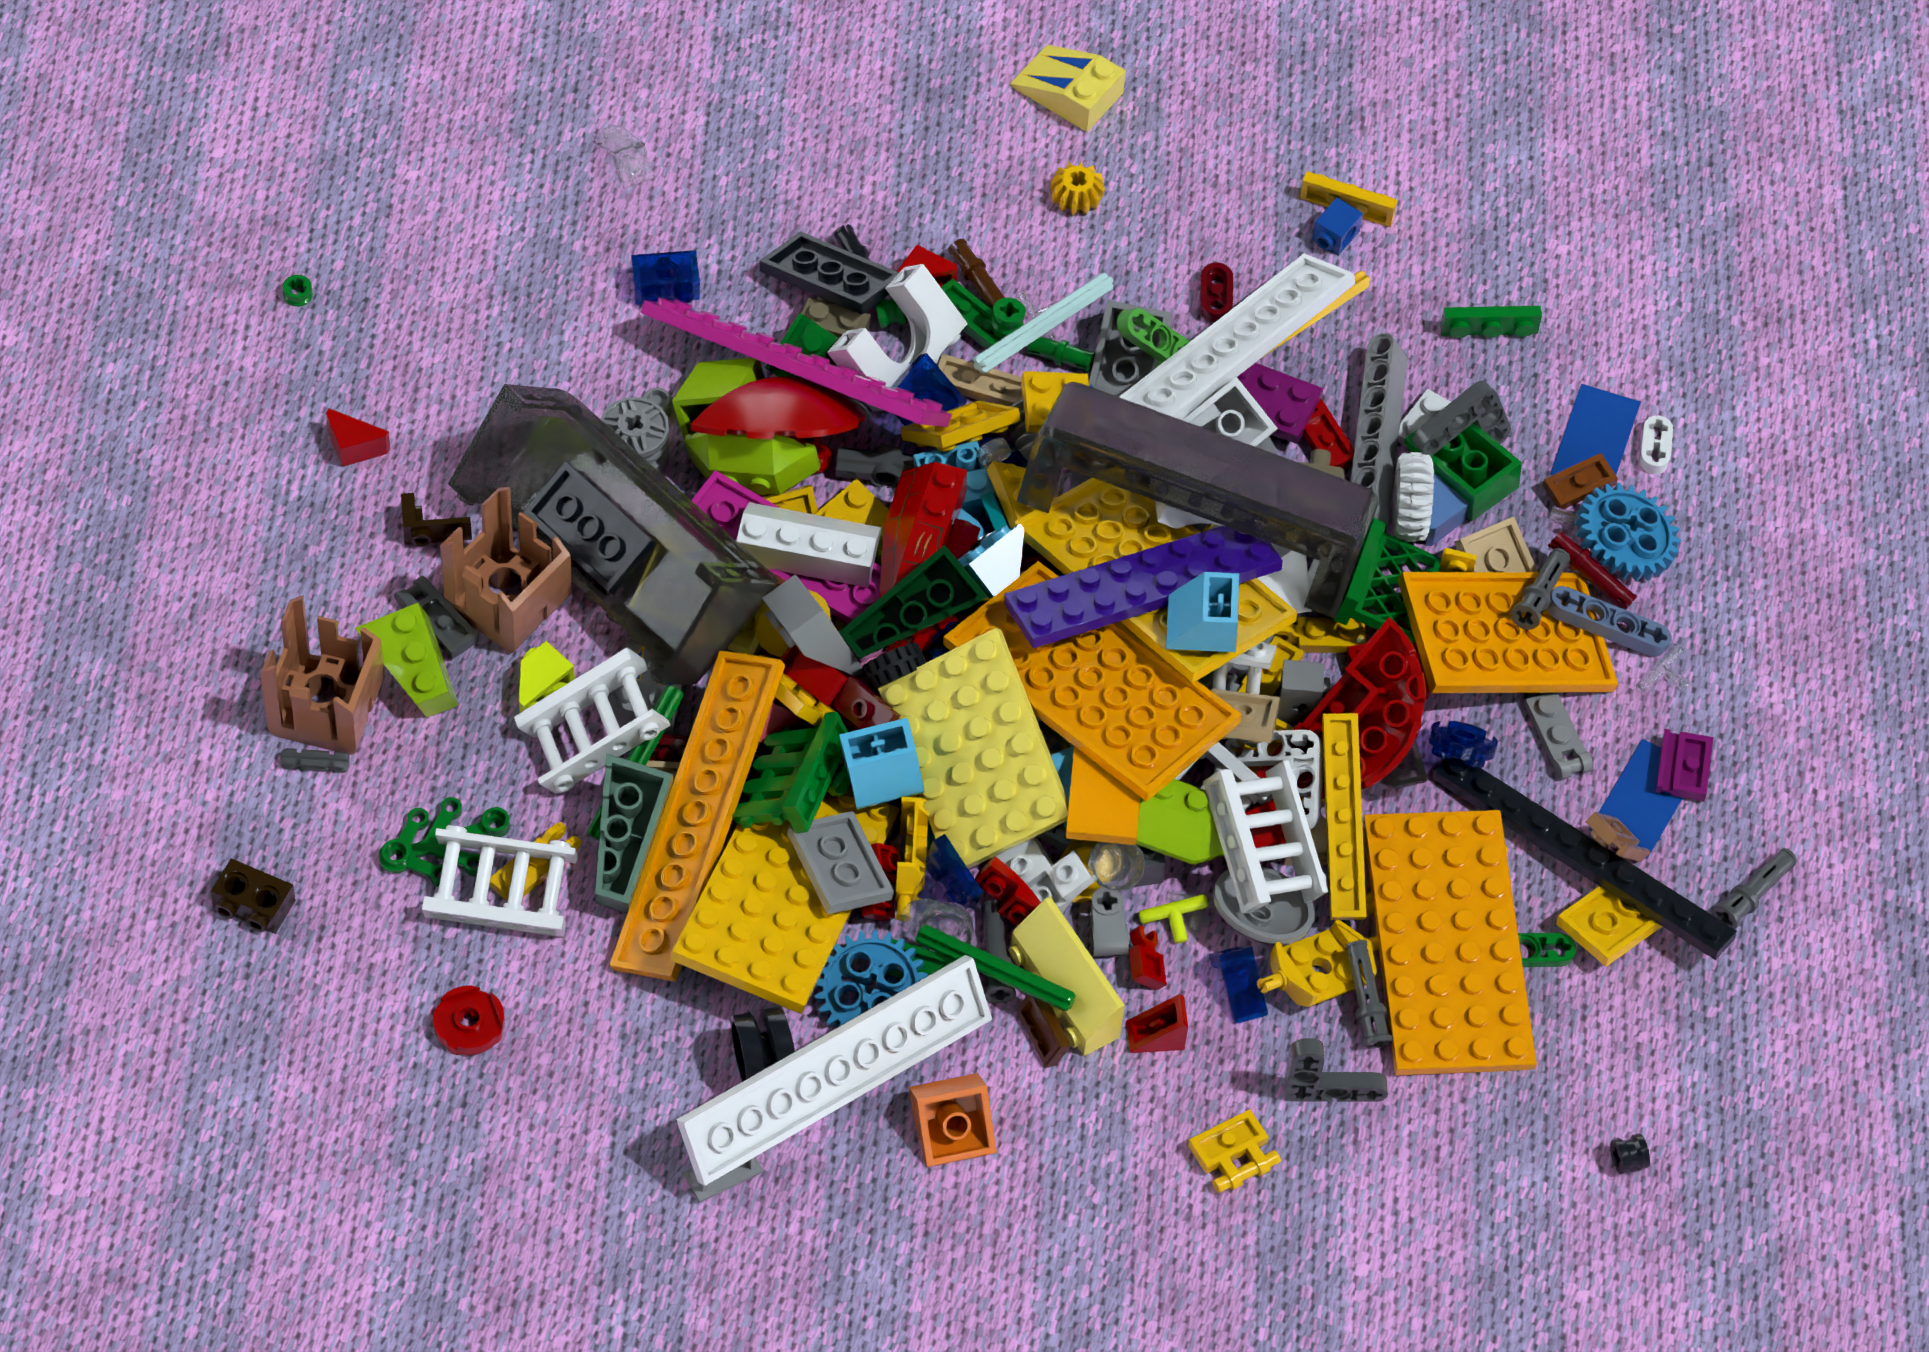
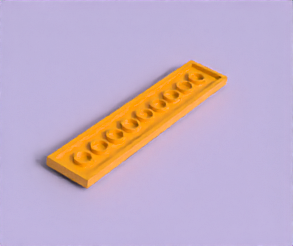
M719 651L609 965L615 971L677 981L682 965L670 960L671 952L717 865L733 819L732 815L736 810L785 668V664L781 659Z

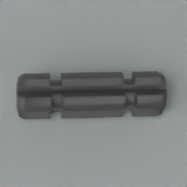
M285 748L281 753V766L284 769H296V766H301V770L329 771V768H334V772H347L350 764V757L347 752L335 751L334 755H332L330 751L302 749L301 753H299L297 749Z

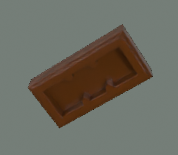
M1027 995L1016 1009V1012L1045 1068L1055 1066L1069 1050L1071 1044L1050 1004Z

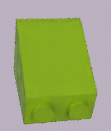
M742 358L697 363L672 400L684 442L686 435L697 433L691 431V423L716 400L740 386L765 378L760 360Z

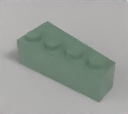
M606 754L595 887L596 904L628 913L673 785V774Z

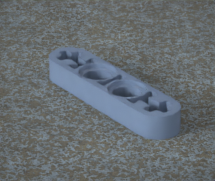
M1558 586L1550 593L1551 604L1547 608V612L1552 617L1633 650L1657 657L1665 652L1672 641L1670 631L1662 624L1565 586ZM1586 610L1596 612L1600 617V621L1591 619L1587 615ZM1617 622L1625 623L1630 628L1631 633L1621 631L1617 626Z

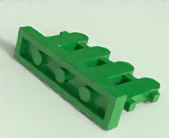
M838 712L825 713L821 723L818 726H813V728L793 730L792 727H784L782 731L773 732L765 738L764 744L772 754L763 755L754 761L753 767L760 778L751 779L744 784L742 791L750 801L737 804L736 810L732 815L737 824H741L743 828H750L753 823L773 821L774 825H782L784 820H789L795 833L809 831L843 756L840 748L839 734L847 733L848 731ZM780 798V799H774V800H764V799Z

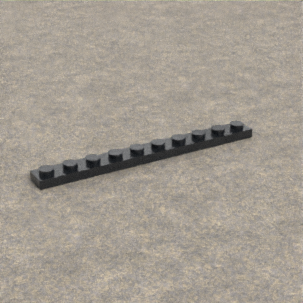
M1453 751L1434 770L1432 777L1434 781L1481 811L1500 810L1503 825L1714 960L1735 940L1737 930L1627 860L1619 857L1608 848L1603 847L1594 839L1457 752Z

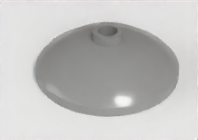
M1261 866L1266 881L1289 878L1278 871ZM1229 869L1218 877L1213 889L1214 904L1225 922L1241 935L1265 944L1296 942L1308 934L1315 919L1313 903H1304L1301 890L1270 895V903L1254 912L1242 914Z

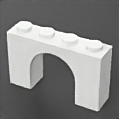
M924 264L904 267L885 288L905 314L911 328V345L906 357L900 363L891 360L867 329L860 328L846 331L827 352L838 367L843 365L857 370V375L865 378L870 376L885 381V386L892 389L898 387L910 390L922 381V375L928 368L933 367L940 361V354L959 340L961 336L959 333L968 323ZM867 404L868 407L874 412L884 411L880 408Z

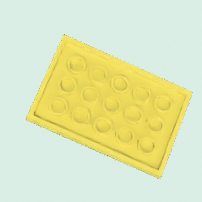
M994 628L917 667L916 671L878 688L882 700L901 715L899 719L908 718L925 791L919 794V797L926 799L927 803H924L923 807L929 812L928 820L950 875L956 876L1067 821L1068 798L1002 630Z

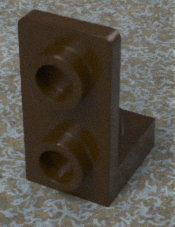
M414 493L401 494L405 545L426 546L434 542H444L458 527H462L463 541L472 540L470 517L423 520L422 505L415 506Z

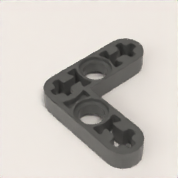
M1478 381L1422 425L1413 437V444L1423 454L1433 455L1473 422L1501 444L1509 436L1511 425L1497 392L1485 381Z
M1305 1038L1292 1043L1284 1077L1285 1098L1289 1101L1333 1102V1098H1337V1102H1379L1387 1098V1078L1384 1074L1377 1072H1322L1324 1066V1047L1320 1040Z

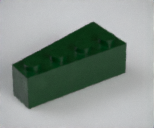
M943 545L840 630L839 634L862 663L989 601V597L950 550Z

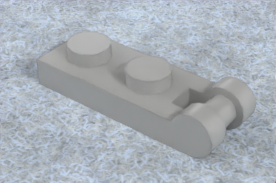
M1558 692L1545 693L1525 699V709L1559 780L1570 778L1572 773L1578 771L1582 774L1593 771L1594 766L1589 752H1586ZM1571 754L1574 757V759L1567 760L1566 758H1564V756H1568Z

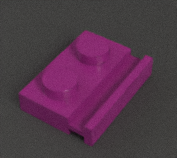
M1664 729L1655 793L1660 794L1661 791L1671 793L1670 796L1704 802L1707 795L1714 737L1681 731L1679 734L1669 732L1670 729Z

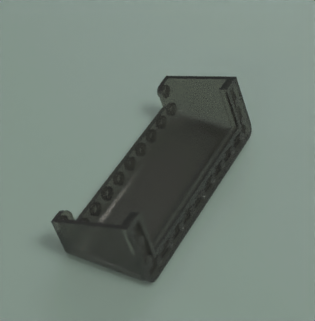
M1070 382L1062 387L1034 440L1017 502L1049 513L1063 467L1317 559L1320 562L1304 607L1333 618L1337 617L1379 503L1375 492L1367 487L1078 382Z
M504 384L450 478L448 485L457 492V498L460 501L471 506L475 505V503L483 504L498 488L510 487L512 526L519 531L518 514L520 512L523 513L565 461L572 464L657 544L614 595L605 590L572 558L571 583L577 585L585 592L584 596L587 600L599 605L606 611L605 615L610 621L621 625L628 632L627 636L632 641L642 645L650 652L651 660L647 668L651 672L650 676L653 680L662 685L697 684L716 662L719 651L726 650L764 604L762 598L775 589L778 579L575 396L556 388ZM537 527V538L551 547V560L553 561L552 539Z

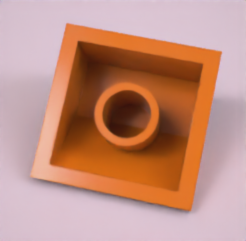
M978 1073L908 1087L913 1119L927 1167L997 1153L987 1085Z

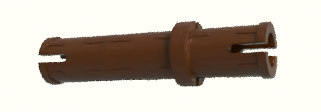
M958 239L954 241L958 249H955L951 244L948 252L960 266L961 275L964 279L970 280L986 305L993 310L994 304L999 299L1005 298L985 270L986 265L983 260L975 256L967 245L966 240Z

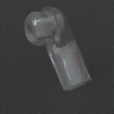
M1553 506L1549 522L1564 526L1569 537L1577 544H1581L1585 539L1576 536V532L1580 528L1574 525L1578 518L1576 512Z

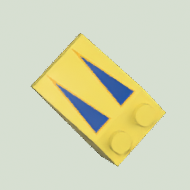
M1046 45L1010 83V86L1085 132H1088L1124 93L1126 70L1101 55Z

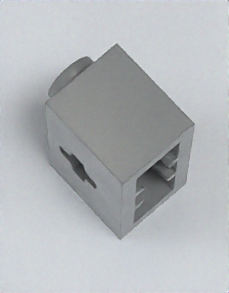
M1284 659L1277 696L1280 697L1277 715L1279 720L1289 725H1298L1299 722L1303 723L1330 690V678L1324 677V663Z

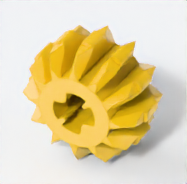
M1082 160L1078 166H1074L1068 161L1065 168H1057L1055 176L1051 180L1050 189L1053 203H1059L1061 212L1070 208L1074 216L1077 210L1081 209L1087 215L1090 208L1097 209L1100 200L1104 197L1105 187H1103L1102 174L1096 173L1094 165L1087 168L1084 167Z

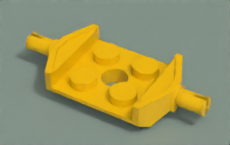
M917 795L901 797L899 835L906 836L905 862L897 863L895 901H897L896 919L900 921L910 920L911 903L920 902L921 898H918V893L924 890L929 812L923 808L924 803H927L926 799L918 798Z
M1338 919L1334 921L1329 930L1282 947L1280 942H1276L1270 952V968L1273 975L1258 979V989H1261V993H1267L1279 987L1297 1005L1306 1007L1352 991L1355 987L1345 945L1358 940L1367 941V949L1375 977L1377 969L1373 951L1379 950L1377 935L1368 939L1364 938L1360 933ZM1359 964L1363 985L1365 986L1366 980L1362 964ZM1312 966L1322 967L1327 974L1316 972Z

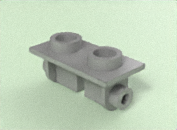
M754 1157L706 1186L698 1183L693 1168L683 1172V1175L699 1203L763 1173L764 1170L757 1158Z

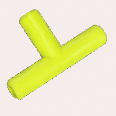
M1202 894L1140 910L1138 914L1142 924L1169 918L1174 943L1180 944L1188 940L1182 914L1207 908L1209 904L1206 895Z

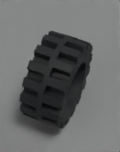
M914 642L888 651L863 665L862 669L872 692L877 693L879 692L878 688L916 671L917 667L927 662L919 644Z

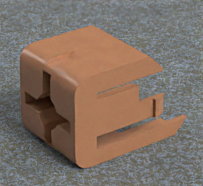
M510 487L498 488L481 505L482 532L465 549L463 548L462 527H458L440 547L444 598L473 628L506 651L513 653L571 595V556L559 538L555 536L552 539V561L551 547L537 538L536 528L538 523L522 512L518 514L520 551L513 547ZM520 580L521 593L517 597L513 594L506 596L502 591L496 594L489 588V583L498 589L504 587L512 588Z
M304 595L289 600L281 620L284 648L277 666L273 649L269 651L260 673L267 728L276 737L332 751L347 752L349 755H353L356 753L368 722V713L373 709L385 677L381 639L368 629L361 628L364 662L363 667L359 666L357 640L339 636V621L318 616L317 623L321 656L310 654ZM328 678L332 679L335 698L325 703L311 701V698L323 694Z

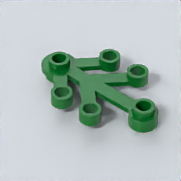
M455 797L444 799L441 803V812L425 840L413 843L418 831L428 826L429 815L423 808L412 809L408 813V822L399 838L389 840L379 851V862L383 869L391 873H401L409 869L431 878V882L439 887L440 879L436 878L435 875L442 872L443 864L434 865L418 857L431 854L444 859L446 845L438 844L435 836L436 828L446 830V826L450 825L452 820L461 816L462 804L460 800ZM449 805H454L457 807V810L448 812L445 808ZM492 807L483 813L482 822L463 827L467 829V833L503 837L510 829V819L504 809ZM415 816H423L425 818L419 823L412 820ZM493 823H500L502 825L499 828L490 827ZM460 850L457 865L464 867L465 872L469 876L475 877L477 876L478 868H470L468 865L474 861L479 862L480 854H468ZM395 854L403 857L399 860L390 859Z

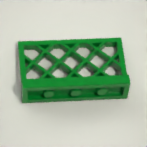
M1374 518L1361 543L1334 621L1347 625L1349 619L1353 618L1378 630L1388 617L1394 622L1404 620L1410 631L1402 627L1400 628L1413 645L1415 638L1406 607L1402 602L1401 592L1396 593L1390 584L1398 583L1397 579L1402 573L1398 564H1406L1411 572H1438L1442 558L1385 533L1386 523ZM1384 546L1397 551L1399 555L1391 556ZM1420 561L1432 568L1421 570L1416 562ZM1387 566L1392 575L1384 576L1379 567ZM1380 586L1385 595L1377 596L1371 587ZM1392 603L1397 612L1389 613L1383 604ZM1373 606L1379 615H1373L1362 610V608Z

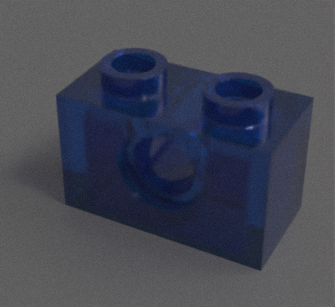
M696 250L631 255V275L635 305L644 304V301L657 302L659 297L671 301L675 299L686 303L692 300H700V278Z

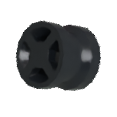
M1633 1134L1628 1140L1620 1138L1611 1140V1157L1619 1174L1628 1173L1631 1168L1637 1167L1642 1170L1650 1166L1649 1149L1642 1134Z

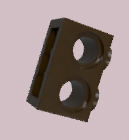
M232 858L211 889L213 908L221 916L229 919L236 917L246 921L249 927L258 932L267 930L276 934L296 901L293 884ZM233 891H242V893L238 895L230 894ZM265 904L274 905L270 908H261V906Z

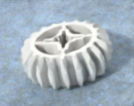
M1411 452L1410 454L1403 453L1398 458L1393 490L1392 523L1394 536L1405 542L1424 541L1429 533L1434 493V469L1430 455Z

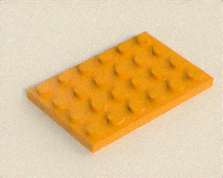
M1402 572L1397 579L1431 693L1614 692L1619 684L1603 637L1557 620L1547 610L1541 612V621L1534 629L1526 630L1520 628L1512 621L1511 610L1516 604L1521 602V593L1525 587L1534 583L1539 572ZM1563 572L1554 587L1565 586L1590 596L1585 578L1580 573ZM1586 610L1587 615L1591 619L1598 621L1596 612Z

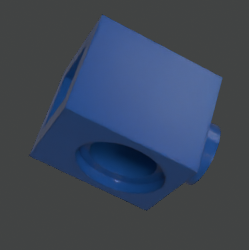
M1336 197L1315 221L1312 240L1325 251L1330 250L1339 256L1360 232L1363 213Z

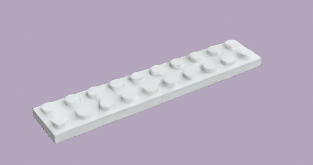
M1305 253L1097 413L1093 417L1095 428L1146 449L1231 380L1238 377L1355 285L1354 273Z
M964 955L676 1119L698 1183L706 1186L993 1020L974 959Z

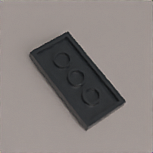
M801 231L759 261L760 272L859 314H864L889 295L885 288L899 273Z
M567 461L562 464L523 511L524 514L538 523V527L551 539L555 536L558 537L570 553L571 558L605 590L613 595L657 544L656 541Z

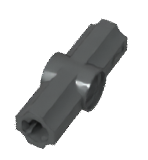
M889 444L877 446L874 450L839 447L836 477L871 480L877 487L887 485V488H895L898 486L902 472L915 468L914 454L903 453L900 448Z

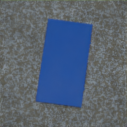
M1581 383L1558 453L1555 454L1556 459L1550 475L1561 472L1599 453H1602L1617 475L1641 401Z
M1642 739L1599 813L1618 818L1640 841L1637 846L1647 848L1652 852L1658 840H1661L1660 837L1683 798L1670 796L1671 793L1661 791L1660 794L1655 793L1661 747Z

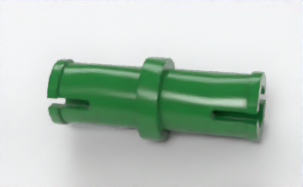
M1040 337L1028 345V354L1053 360L1055 365L1063 366V364L1083 369L1086 372L1092 370L1096 352L1071 346L1069 341L1062 339L1058 342Z

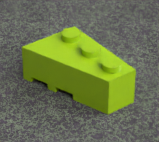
M419 603L355 627L360 635L361 628L364 627L381 639L383 664L426 717L434 716L459 706L430 618Z

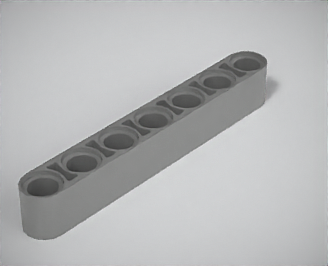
M1387 332L1375 335L1367 346L1347 507L1349 515L1364 534L1367 533L1374 518L1385 522V528L1389 522L1408 362L1405 352L1393 336Z

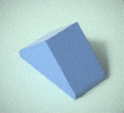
M1434 474L1431 525L1426 538V546H1433L1465 522L1469 503L1437 474Z

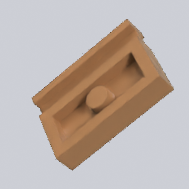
M1594 812L1585 821L1593 829L1590 833L1591 836L1603 847L1608 845L1615 850L1619 848L1616 852L1619 857L1641 862L1651 853L1647 848L1637 846L1640 841L1616 817Z

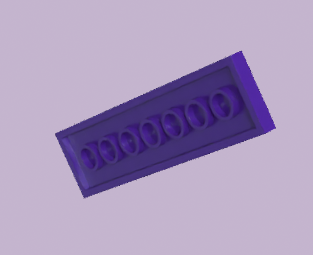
M1249 517L1233 522L1230 526H1220L1005 593L1004 604L1031 647L1036 648L1168 606L1169 594L1203 572L1239 573V583H1243L1281 571L1283 560L1254 518Z

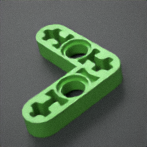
M1125 309L1118 316L1117 328L1119 333L1157 359L1158 364L1156 368L1175 354L1177 349L1179 351L1190 342L1143 309ZM1136 325V326H1138L1139 328H1140V327H1144V328H1143V329H1134V326ZM1155 330L1159 332L1161 338L1158 347H1155L1152 342V335Z

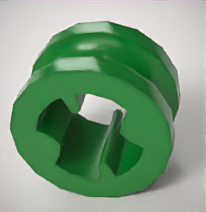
M292 275L282 285L284 300L291 306H304L313 297L312 283L303 275ZM297 287L303 288V293L298 291V294H293L292 289L295 288L297 290Z

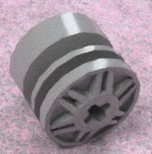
M641 397L623 398L613 402L604 410L599 421L600 460L606 474L615 481L627 485H644L656 480L666 470L669 462V422L664 410L653 401Z

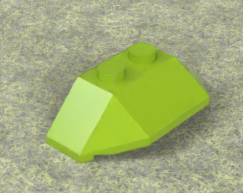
M697 432L694 435L688 434L685 437L691 461L707 480L716 470L758 495L782 494L817 472L821 465L815 445L809 443L801 444L795 439L774 435L773 439H749L746 434L716 436Z
M1173 779L1147 802L1140 797L1137 845L1192 865L1212 860L1221 855L1224 856L1208 797L1204 789Z

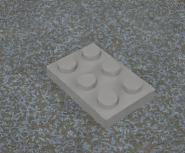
M853 811L814 819L809 831L805 833H795L792 825H789L787 835L827 915L892 900L894 890Z

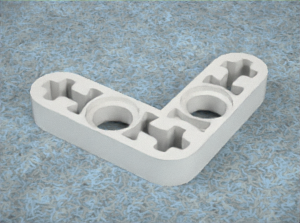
M1276 730L1273 733L1272 741L1281 740L1283 747L1278 755L1268 756V742L1250 743L1244 739L1228 738L1225 748L1246 766L1277 765L1282 761L1289 760L1292 772L1296 777V786L1298 777L1302 773H1312L1313 780L1310 786L1304 789H1300L1297 786L1299 796L1304 797V803L1301 800L1302 806L1304 805V808L1309 811V815H1305L1309 829L1314 828L1319 822L1321 813L1324 768L1322 739L1311 730ZM1307 740L1314 744L1313 748H1308L1306 754L1299 748H1292L1291 743L1295 746L1307 745ZM1244 742L1251 748H1257L1258 753L1254 750H1244L1241 756L1236 752V749L1241 748Z

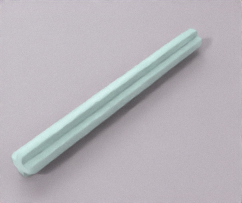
M1101 273L975 356L973 359L974 369L979 370L981 374L987 373L1113 289V278L1109 277L1106 273Z

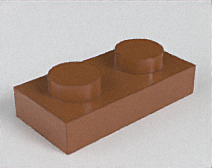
M1599 453L1544 479L1543 487L1558 510L1561 511L1583 501L1588 494H1592L1595 488L1602 490L1605 484H1609L1611 487L1615 486L1618 478L1602 453Z

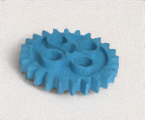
M1617 483L1614 489L1609 484H1605L1602 490L1595 488L1592 494H1588L1576 512L1578 518L1574 522V525L1580 527L1576 532V536L1585 538L1580 545L1581 548H1590L1591 553L1589 555L1593 558L1597 557L1600 560L1598 563L1602 566H1609V572L1612 575L1616 570L1620 571L1622 580H1625L1631 574L1635 582H1638L1642 575L1647 581L1654 574L1659 577L1665 569L1667 570L1670 567L1674 558L1679 553L1677 546L1680 544L1681 539L1675 536L1680 529L1670 526L1675 517L1665 516L1664 512L1668 507L1666 505L1658 507L1656 505L1658 497L1654 496L1649 500L1646 498L1645 489L1637 494L1632 484H1630L1627 490H1624L1621 483Z
M861 930L858 933V941L854 942L846 935V946L844 948L838 944L835 945L834 951L836 955H830L827 961L828 967H825L821 974L824 979H819L815 988L823 991L814 996L816 1002H826L819 1008L820 1015L831 1014L827 1020L828 1027L838 1023L840 1027L875 1007L878 1003L892 997L885 992L899 993L928 977V974L917 972L924 966V962L922 959L912 961L916 954L914 947L905 952L903 951L905 946L903 938L894 945L890 932L886 934L883 940H880L877 930H873L871 939H866ZM860 958L870 962L869 968L861 973L855 972L851 968L852 963ZM893 969L900 970L904 974L902 980L895 984L889 983L884 979L886 973ZM843 976H848L859 983L849 981L844 982L841 980V978ZM872 981H876L878 989H873L871 994L866 993L864 985L870 986ZM853 991L857 993L859 997L856 1003L849 1006L842 1004L839 999L844 992Z

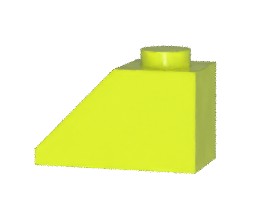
M547 641L537 648L533 647L528 650L521 660L520 713L575 680L574 665Z

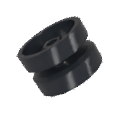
M782 1006L761 1011L759 1018L760 1030L755 1017L750 1012L731 1016L732 1042L741 1082L795 1052L791 1031Z

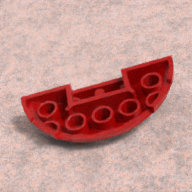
M770 377L749 382L720 397L691 423V431L716 436L746 434L749 439H773L774 435L811 438L843 433L858 428L859 422H866L867 412L862 405L845 394L815 382L797 377Z
M1390 617L1348 664L1344 675L1304 722H1299L1293 729L1311 730L1322 739L1323 714L1358 713L1361 790L1368 789L1384 779L1408 754L1421 728L1424 703L1426 702L1424 673L1421 670L1416 655L1417 652L1408 636ZM1307 740V745L1295 746L1291 743L1292 748H1299L1306 754L1308 748H1313L1314 746L1309 740ZM1282 743L1271 756H1276L1281 752ZM1275 765L1262 766L1256 775L1260 779L1267 778L1265 772ZM1324 768L1321 799H1325ZM1304 772L1298 777V788L1304 789L1310 786L1313 780L1312 773Z

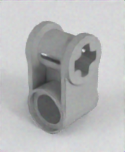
M1112 887L1099 888L1092 896V908L1090 909L1091 946H1094V949H1091L1092 956L1128 955L1129 938L1127 924L1125 923L1122 895Z

